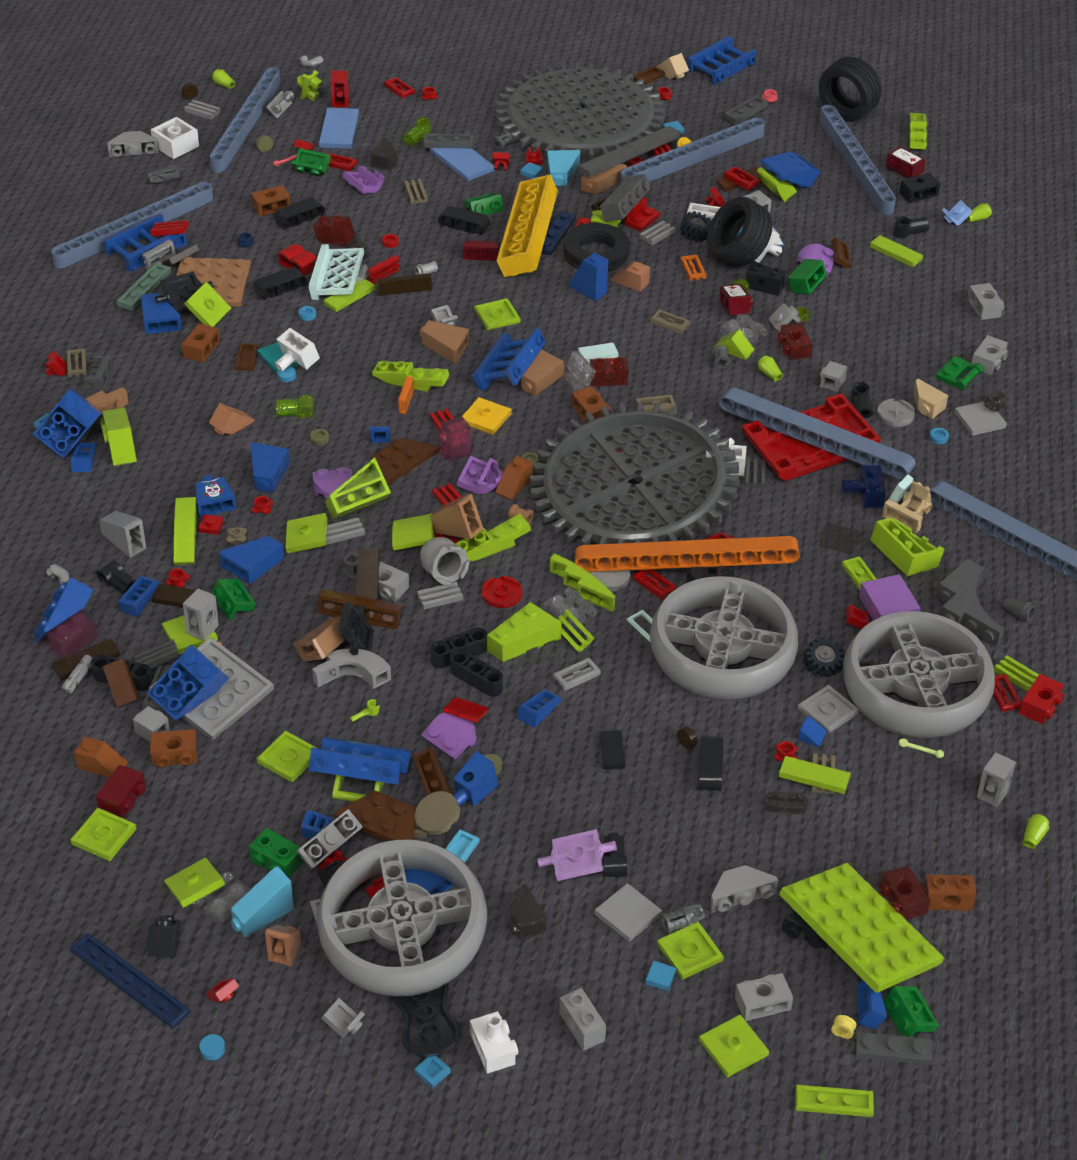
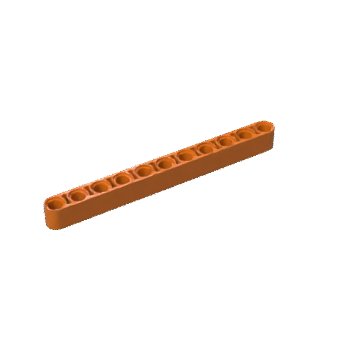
M792 536L596 544L577 547L575 550V564L588 572L690 568L695 566L794 563L799 559L800 554L798 541Z

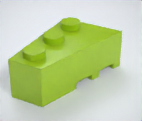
M125 407L102 411L103 418L99 419L105 443H109L113 466L137 462L131 427Z
M375 457L326 499L325 504L332 519L385 500L391 494Z
M893 517L876 521L870 540L906 576L928 571L939 566L944 552L943 547L938 546L936 548L928 543V538L916 536L912 533L913 529Z
M530 602L487 635V652L504 662L522 655L532 648H539L550 641L560 640L562 622Z

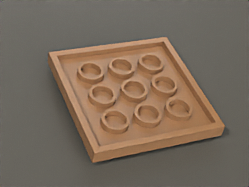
M186 257L180 261L176 276L194 271L201 283L212 281L213 289L229 306L241 307L251 269V260Z

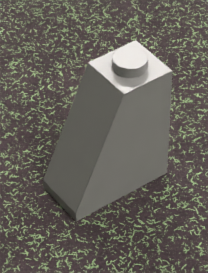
M114 511L99 520L101 533L129 558L147 549L143 523L140 518Z

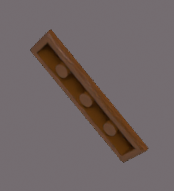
M326 589L322 590L318 595L317 613L339 617L342 613L343 604L350 601L355 608L358 605L365 607L364 615L368 624L397 630L402 605Z
M433 747L412 756L427 795L438 791H445L451 794Z

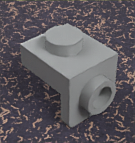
M784 303L769 318L778 331H782L792 319L798 323L801 321L797 315L799 312L793 306L788 307Z
M448 305L432 309L430 312L435 322L453 326L457 323L458 317L457 315H452Z
M338 998L321 1019L344 1038L349 1032L354 1035L363 1023L360 1020L365 1013L360 1011L356 1014Z

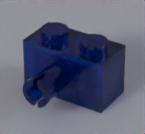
M861 465L859 480L843 479L842 492H860L864 508H883L886 489L881 465Z

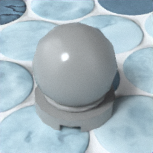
M434 537L425 542L421 548L419 556L421 565L425 572L432 575L436 581L443 585H452V582L457 579L464 578L469 568V560L467 559L466 551L454 544L453 541L445 537Z

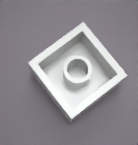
M178 117L151 129V136L157 138L159 150L172 159L199 147L197 129Z

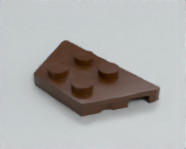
M399 438L372 455V459L375 457L385 481L389 485L440 452V448L437 445Z
M376 790L334 813L335 820L349 809L363 826L359 831L385 842L414 840L415 807Z

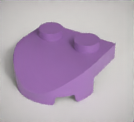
M359 166L357 172L344 171L343 178L348 181V184L357 188L358 192L362 194L376 193L382 188L384 176L380 172L374 170L372 173L365 166Z
M810 244L798 253L796 260L800 263L804 259L823 260L827 273L826 276L828 277L834 263V252L820 244Z
M470 456L456 486L476 494H485L498 486L503 471L499 469L498 462L492 458L487 463Z
M339 467L336 470L318 469L316 472H312L314 494L316 496L324 494V498H328L329 495L352 477V470L346 467Z
M444 712L431 722L421 736L453 760H456L468 745L472 747L475 744L476 727L470 720Z

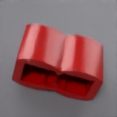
M293 243L278 252V262L285 268L296 267L304 276L314 270L317 257L315 254L305 251L302 246Z

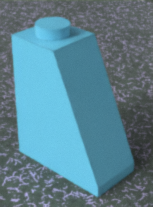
M580 150L547 151L549 175L551 174L556 186H567L580 165Z
M278 866L273 868L231 908V925L236 932L241 931L245 937L294 910L291 881Z

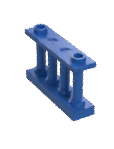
M728 36L688 57V72L692 73L695 70H701L712 76L711 84L715 85L740 70L753 65L756 61V49L744 53L733 47V38ZM727 53H732L738 56V58L734 59L727 55ZM720 58H721V59H723L724 61H726V62H728V63H727V64H723V63L717 61L716 59H720ZM711 64L717 67V69L713 70L706 65Z
M159 214L104 240L105 251L107 255L117 252L124 257L126 269L132 272L146 265L144 264L145 258L142 257V254L167 240L173 241L175 250L187 245L186 232L184 234L165 235L160 239L152 236L150 230L153 229L152 227L155 226V223L164 222L163 215ZM145 238L151 243L143 246L138 241ZM131 245L137 250L129 253L123 248Z
M535 328L527 339L513 341L509 333H503L472 375L479 390H486L494 379L509 377L513 386L517 385L546 343L539 328Z
M324 737L322 738L321 749L311 748L309 771L398 784L400 773L407 774L409 772L411 750Z

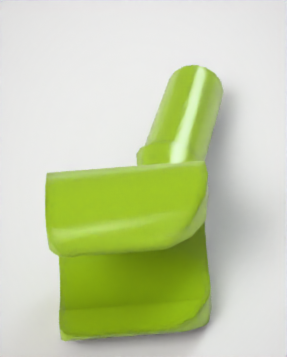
M371 699L367 702L366 709L351 716L350 719L353 722L367 715L375 716L379 713L380 705L376 706V700Z

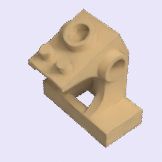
M913 481L910 492L905 493L901 505L890 499L884 503L882 517H893L913 529L912 532L916 534L921 528L922 515L930 512L932 503L930 488L922 486L920 482L916 483Z

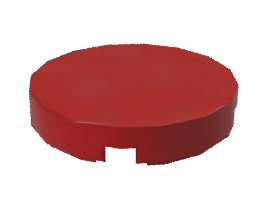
M500 576V578L496 579L495 577L490 578L482 586V598L485 603L495 608L515 606L522 598L521 584L516 579L508 576Z

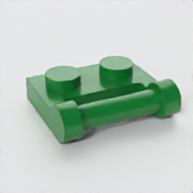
M954 356L936 373L935 378L963 391L968 386V383L983 371V367L979 363L972 364ZM966 370L969 371L962 379L958 380Z

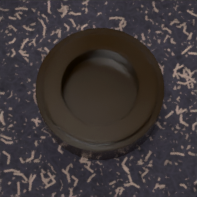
M187 83L182 87L181 94L185 99L189 100L197 96L198 89L195 85Z
M685 726L677 731L678 742L687 750L697 745V736L692 728Z

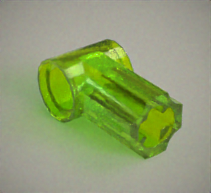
M422 117L416 120V126L403 135V140L406 144L413 146L424 138V134H431L430 119Z
M301 395L298 399L276 400L277 416L297 415L301 419L303 417L312 418L314 415V399L310 395Z

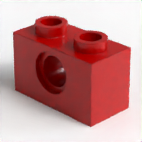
M332 70V107L348 108L349 106L348 71Z
M1039 674L1023 698L1019 714L1044 724L1047 718L1051 719L1056 710L1055 705L1060 706L1062 703L1064 684Z

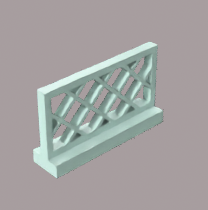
M322 244L309 283L311 299L319 300L320 295L352 294L363 259L364 248L329 249L328 244Z

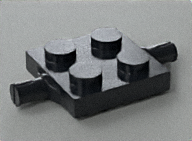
M194 271L163 279L160 281V285L164 294L155 296L156 303L167 301L178 313L187 311L189 309L184 303L204 283L197 279ZM212 281L207 282L212 288L214 287Z
M349 601L343 604L339 633L342 638H346L350 643L349 653L351 655H357L359 649L371 652L374 630L365 619V607L358 605L355 608Z

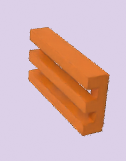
M698 255L680 257L689 281H693V279L699 280L700 278L706 279V273ZM693 259H694V261H695V263H696V265H697V268H698V270H699L700 273H697V271H696V269H695V265H694V263L692 262Z
M407 376L405 378L398 399L399 413H407L414 391L413 377Z

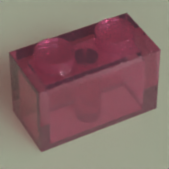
M463 416L442 422L440 438L442 440L440 451L442 456L447 457L450 462L471 456V427Z
M82 611L47 633L50 649L62 659L74 654L98 638L94 620Z

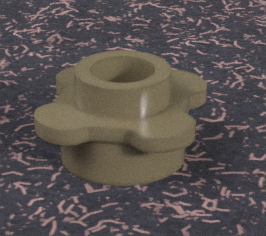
M229 528L226 541L235 545L245 542L247 540L245 537L247 529Z

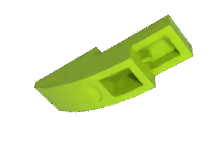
M379 361L372 371L373 376L402 387L407 376L413 377V389L428 392L431 386H444L449 377L448 369L414 368L412 362Z
M518 514L488 532L483 528L472 539L464 538L455 544L466 551L469 561H475L515 546L514 540L531 531V527L524 517Z

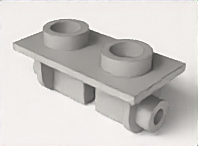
M281 91L266 106L275 118H278L292 104L293 92L286 91L283 93Z

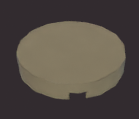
M438 791L431 793L418 804L415 811L416 823L422 831L429 835H439L447 832L452 828L451 825L454 821L456 823L459 819V803L448 792Z

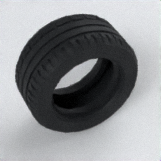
M847 56L838 59L822 73L819 79V95L823 105L834 106L844 121H858L878 105L881 99L882 87L878 74L869 63L860 58ZM840 77H845L854 83L860 93V101H855L846 95L840 85Z
M737 197L727 201L716 212L709 225L707 243L710 252L730 266L741 267L752 263L762 254L771 237L773 224L769 211L748 197ZM743 226L742 231H741L740 234L737 236V233L739 232V230H740L741 227Z

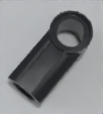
M900 216L896 220L893 234L895 237L902 239L907 238L909 234L926 232L929 230L928 219L926 217L910 219Z
M856 382L853 385L851 402L859 414L866 419L873 416L869 396L870 387L864 382Z
M115 560L97 571V577L101 583H106L107 587L109 585L113 586L122 594H125L136 581L125 573L120 563Z
M610 833L604 836L603 843L615 841L617 850L604 853L603 877H627V856L624 853V836L619 835V833Z

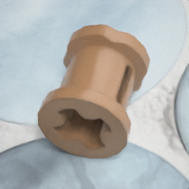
M513 504L508 513V520L521 514L530 524L533 520L534 511L531 509L525 510L519 508L517 504Z

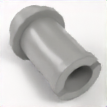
M435 261L423 265L417 264L414 268L416 275L433 273L438 270Z

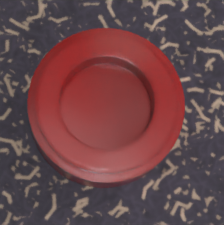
M386 234L382 237V245L387 248H394L399 245V237L394 234Z

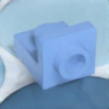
M962 200L949 212L945 208L942 209L946 214L944 218L950 224L954 222L956 225H960L972 213V210Z

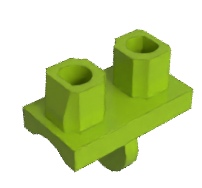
M316 70L313 71L312 75L307 76V74H303L297 78V84L302 89L300 98L303 100L308 97L314 101L320 95L316 90L322 86L323 81L317 78L319 72Z

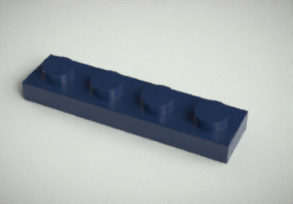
M560 211L547 230L542 254L550 256L553 254L576 220V214L567 211Z

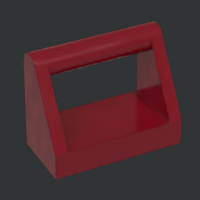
M465 240L463 244V260L497 261L500 242Z

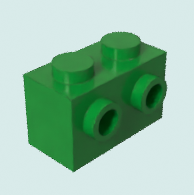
M804 259L788 277L791 292L810 294L827 275L823 260Z
M268 828L249 845L252 863L258 867H265L269 872L278 866L289 878L304 863L303 858L297 852L301 848L300 846Z

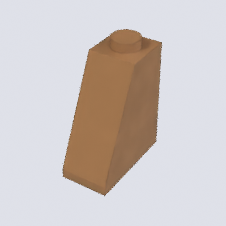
M616 165L592 177L583 175L581 178V191L597 195L620 183L621 170L627 168V165Z
M428 320L420 330V337H422L423 345L452 363L457 364L469 344V329Z
M541 349L522 376L521 389L534 396L538 395L564 375V361Z
M467 494L443 505L430 516L435 532L438 534L472 539L483 529L472 494Z
M341 616L330 618L293 643L303 661L323 659L346 640L339 633Z

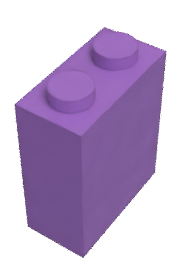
M900 574L861 583L859 598L873 621L892 613L920 612L921 610Z

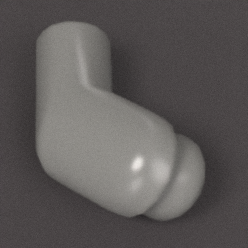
M306 55L299 58L300 64L305 67H314L323 63L322 56H317L308 60Z
M57 564L50 565V568L46 570L47 575L51 578L56 576L59 578L60 585L62 582L66 583L69 580L68 571Z

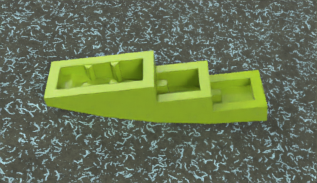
M909 114L910 148L926 149V114Z
M196 497L176 498L174 565L195 564L197 532Z
M555 553L550 558V572L564 577L563 584L576 589L577 597L613 612L615 610L616 596L601 581L575 563Z

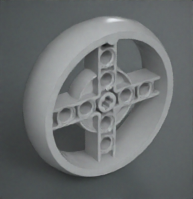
M707 577L680 586L662 601L655 612L650 628L652 652L662 671L683 689L713 699H743L756 696L771 689L791 669L799 646L797 625L785 603L767 588L735 577ZM721 606V610L709 612L701 618L684 615L692 610L703 607ZM742 609L764 619L776 632L755 629L750 620L741 615ZM671 642L694 646L698 654L707 660L706 666L685 657ZM749 656L766 659V661L748 668L727 669L728 665L739 663Z
M918 611L897 612L875 619L855 635L847 648L843 660L844 684L850 699L859 711L876 725L893 733L908 737L936 738L951 735L965 729L983 714L994 693V667L991 657L982 642L961 624L932 613ZM919 642L940 647L953 655L942 656L931 648L921 646ZM891 643L895 653L887 664L860 667V661L868 653L878 647ZM968 681L977 682L978 687L970 696L957 703L946 704L943 694L949 684ZM895 692L904 699L917 702L918 706L898 702L883 693Z
M418 840L387 841L358 852L335 871L320 899L317 918L318 935L322 948L331 964L354 985L366 991L385 996L418 995L447 984L470 964L478 952L485 935L487 905L477 877L452 852L438 845ZM404 869L422 870L436 874L451 882L458 889L431 895L423 887L408 883ZM382 874L385 887L373 896L367 908L338 913L343 902L354 889L366 880ZM468 920L465 930L448 950L429 961H423L421 946L429 941L437 926ZM374 939L382 947L398 951L401 967L381 966L367 962L354 955L344 945Z

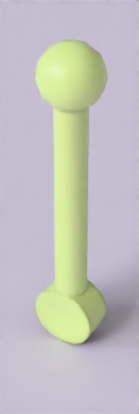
M906 739L899 740V745L902 747L907 746L936 755L937 758H943L944 756L942 750L935 751L909 743Z

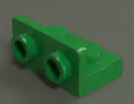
M493 192L463 200L464 207L486 216L504 211L502 197L498 193Z
M217 579L212 589V595L216 596V604L227 620H232L236 611H254L256 603L239 579Z
M894 986L883 1000L884 1006L901 1036L912 1037L915 1032H934L939 1027L917 986Z

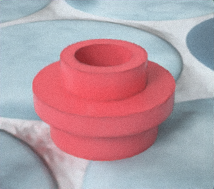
M768 89L764 91L762 98L768 102H775L778 100V95L775 90Z

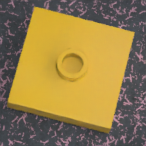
M479 397L460 418V423L494 435L512 414V409Z

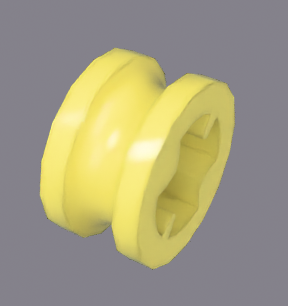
M838 1015L835 1017L831 1030L836 1036L851 1039L857 1024L846 1015Z

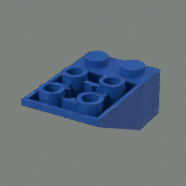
M791 151L761 160L766 165L765 169L771 173L775 172V177L779 180H786L792 185L795 183L801 188L804 186L812 187L821 172L801 155Z
M72 388L63 396L33 435L64 459L103 413Z
M72 577L66 583L62 582L60 587L55 590L50 606L48 605L42 615L44 617L33 632L36 635L33 642L37 643L75 618L85 607L94 589Z
M191 644L147 694L177 721L215 695L229 677Z

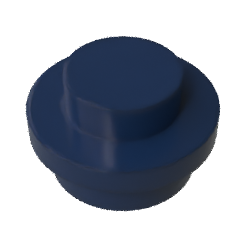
M248 232L240 233L237 238V244L241 247H249L254 244V237Z

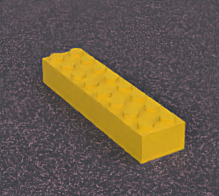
M551 174L519 183L497 257V263L504 277L517 276L521 273H531L537 270L558 193Z

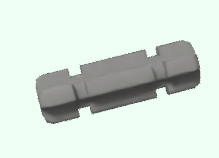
M84 655L81 662L78 663L69 675V678L64 682L63 690L68 693L74 691L76 684L80 683L88 669L91 668L92 657Z

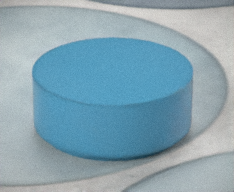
M304 306L299 309L298 316L304 321L313 320L316 318V309L311 306Z
M288 366L283 372L278 370V379L282 382L293 381L296 378L295 368Z
M934 428L930 431L929 438L936 444H944L948 441L949 433L943 428Z
M216 1034L205 1036L199 1044L202 1057L207 1060H216L222 1057L225 1053L224 1039Z

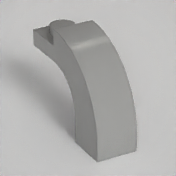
M350 649L333 651L326 656L325 663L312 669L313 683L317 687L344 675L361 677L373 689L391 680L390 665L377 654L362 649L358 650L357 655H351L349 653Z

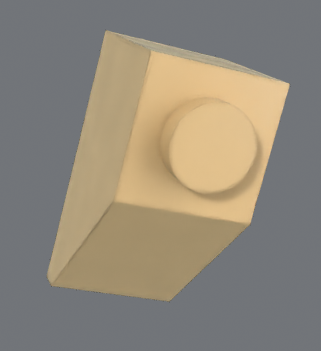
M682 53L672 56L656 66L664 71L665 76L669 79L676 78L678 80L685 76L684 73L689 71Z
M916 379L913 394L917 411L933 419L946 409L948 395L922 380Z

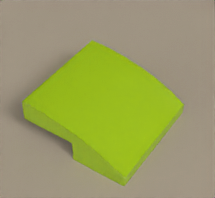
M432 514L394 521L392 530L393 550L424 545L425 542L434 538L433 523L430 518Z

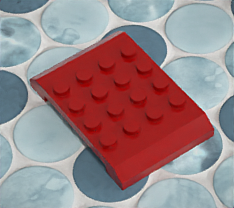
M842 393L825 398L824 405L800 412L875 442H881L880 436ZM759 420L742 425V433L775 474L786 481L849 460L765 427Z

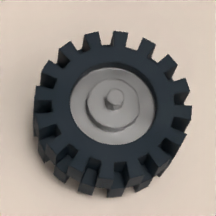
M696 211L686 213L680 225L681 234H685L684 237H689L691 241L694 239V242L706 240L711 223L710 218H706L707 215L705 214L701 215V212H698V214H696Z
M817 637L815 641L812 640L809 643L804 655V665H808L807 670L809 672L813 670V675L819 673V677H823L824 674H826V677H830L831 674L834 676L840 671L845 652H842V646L838 647L839 642L837 640L833 643V638H829V641H827L826 637H822L820 641L819 637Z

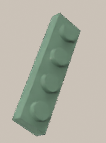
M155 263L117 300V306L134 311L142 303L141 295L151 294L160 285V281L166 279L171 274V267Z

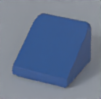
M370 427L371 442H390V427Z
M807 716L800 729L798 740L819 748L827 731Z

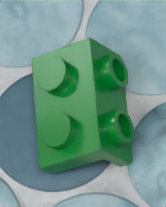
M299 148L296 160H292L291 165L298 172L304 173L309 171L312 175H325L331 156Z

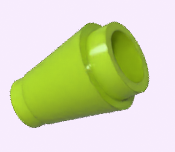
M217 69L212 75V80H214L215 84L229 89L233 88L236 84L224 70Z
M987 203L979 204L972 209V213L966 220L971 223L988 219L992 215L991 207Z
M764 356L758 361L757 366L760 372L774 382L782 379L783 374L772 357Z
M1034 814L1028 818L1022 844L1035 849L1049 830V820L1040 814Z

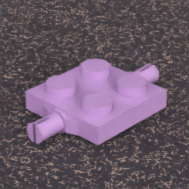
M597 829L552 839L553 849L551 856L538 858V865L540 868L553 865L558 881L603 871V853L616 851V843L612 841L601 844Z

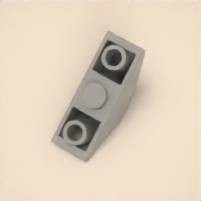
M142 131L123 132L107 142L109 157L159 153L157 138Z
M348 809L306 842L297 852L307 865L313 869L363 826Z
M746 865L724 871L711 895L710 910L712 913L716 911L724 912L739 904L748 905L756 899H768L777 893L778 878Z

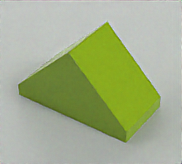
M740 329L723 336L715 345L725 346L728 354L747 360L754 352L753 346Z

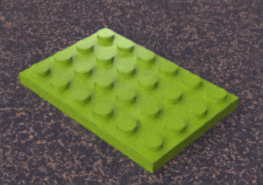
M848 863L785 886L780 891L779 895L875 993L940 965L944 960V957Z

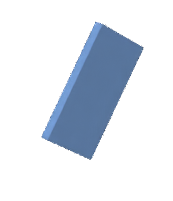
M327 108L319 147L352 149L359 109Z
M430 148L432 154L467 181L494 171V165L472 148Z

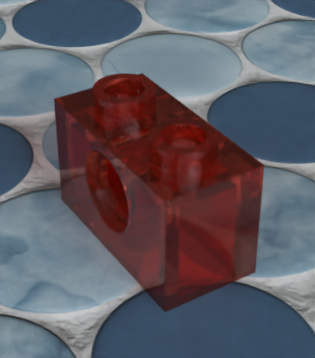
M323 215L312 225L320 243L347 244L356 235L349 216Z
M803 323L781 325L780 333H778L779 344L782 343L783 353L788 356L789 361L811 358L812 343Z
M627 357L589 360V378L592 387L628 385L629 368Z
M909 865L883 873L879 885L880 892L889 899L890 905L897 913L901 914L906 921L928 914L930 899Z

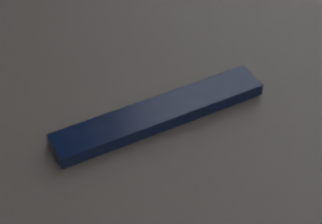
M86 933L70 947V951L170 1028L174 1029L191 1014L188 1007L89 933Z

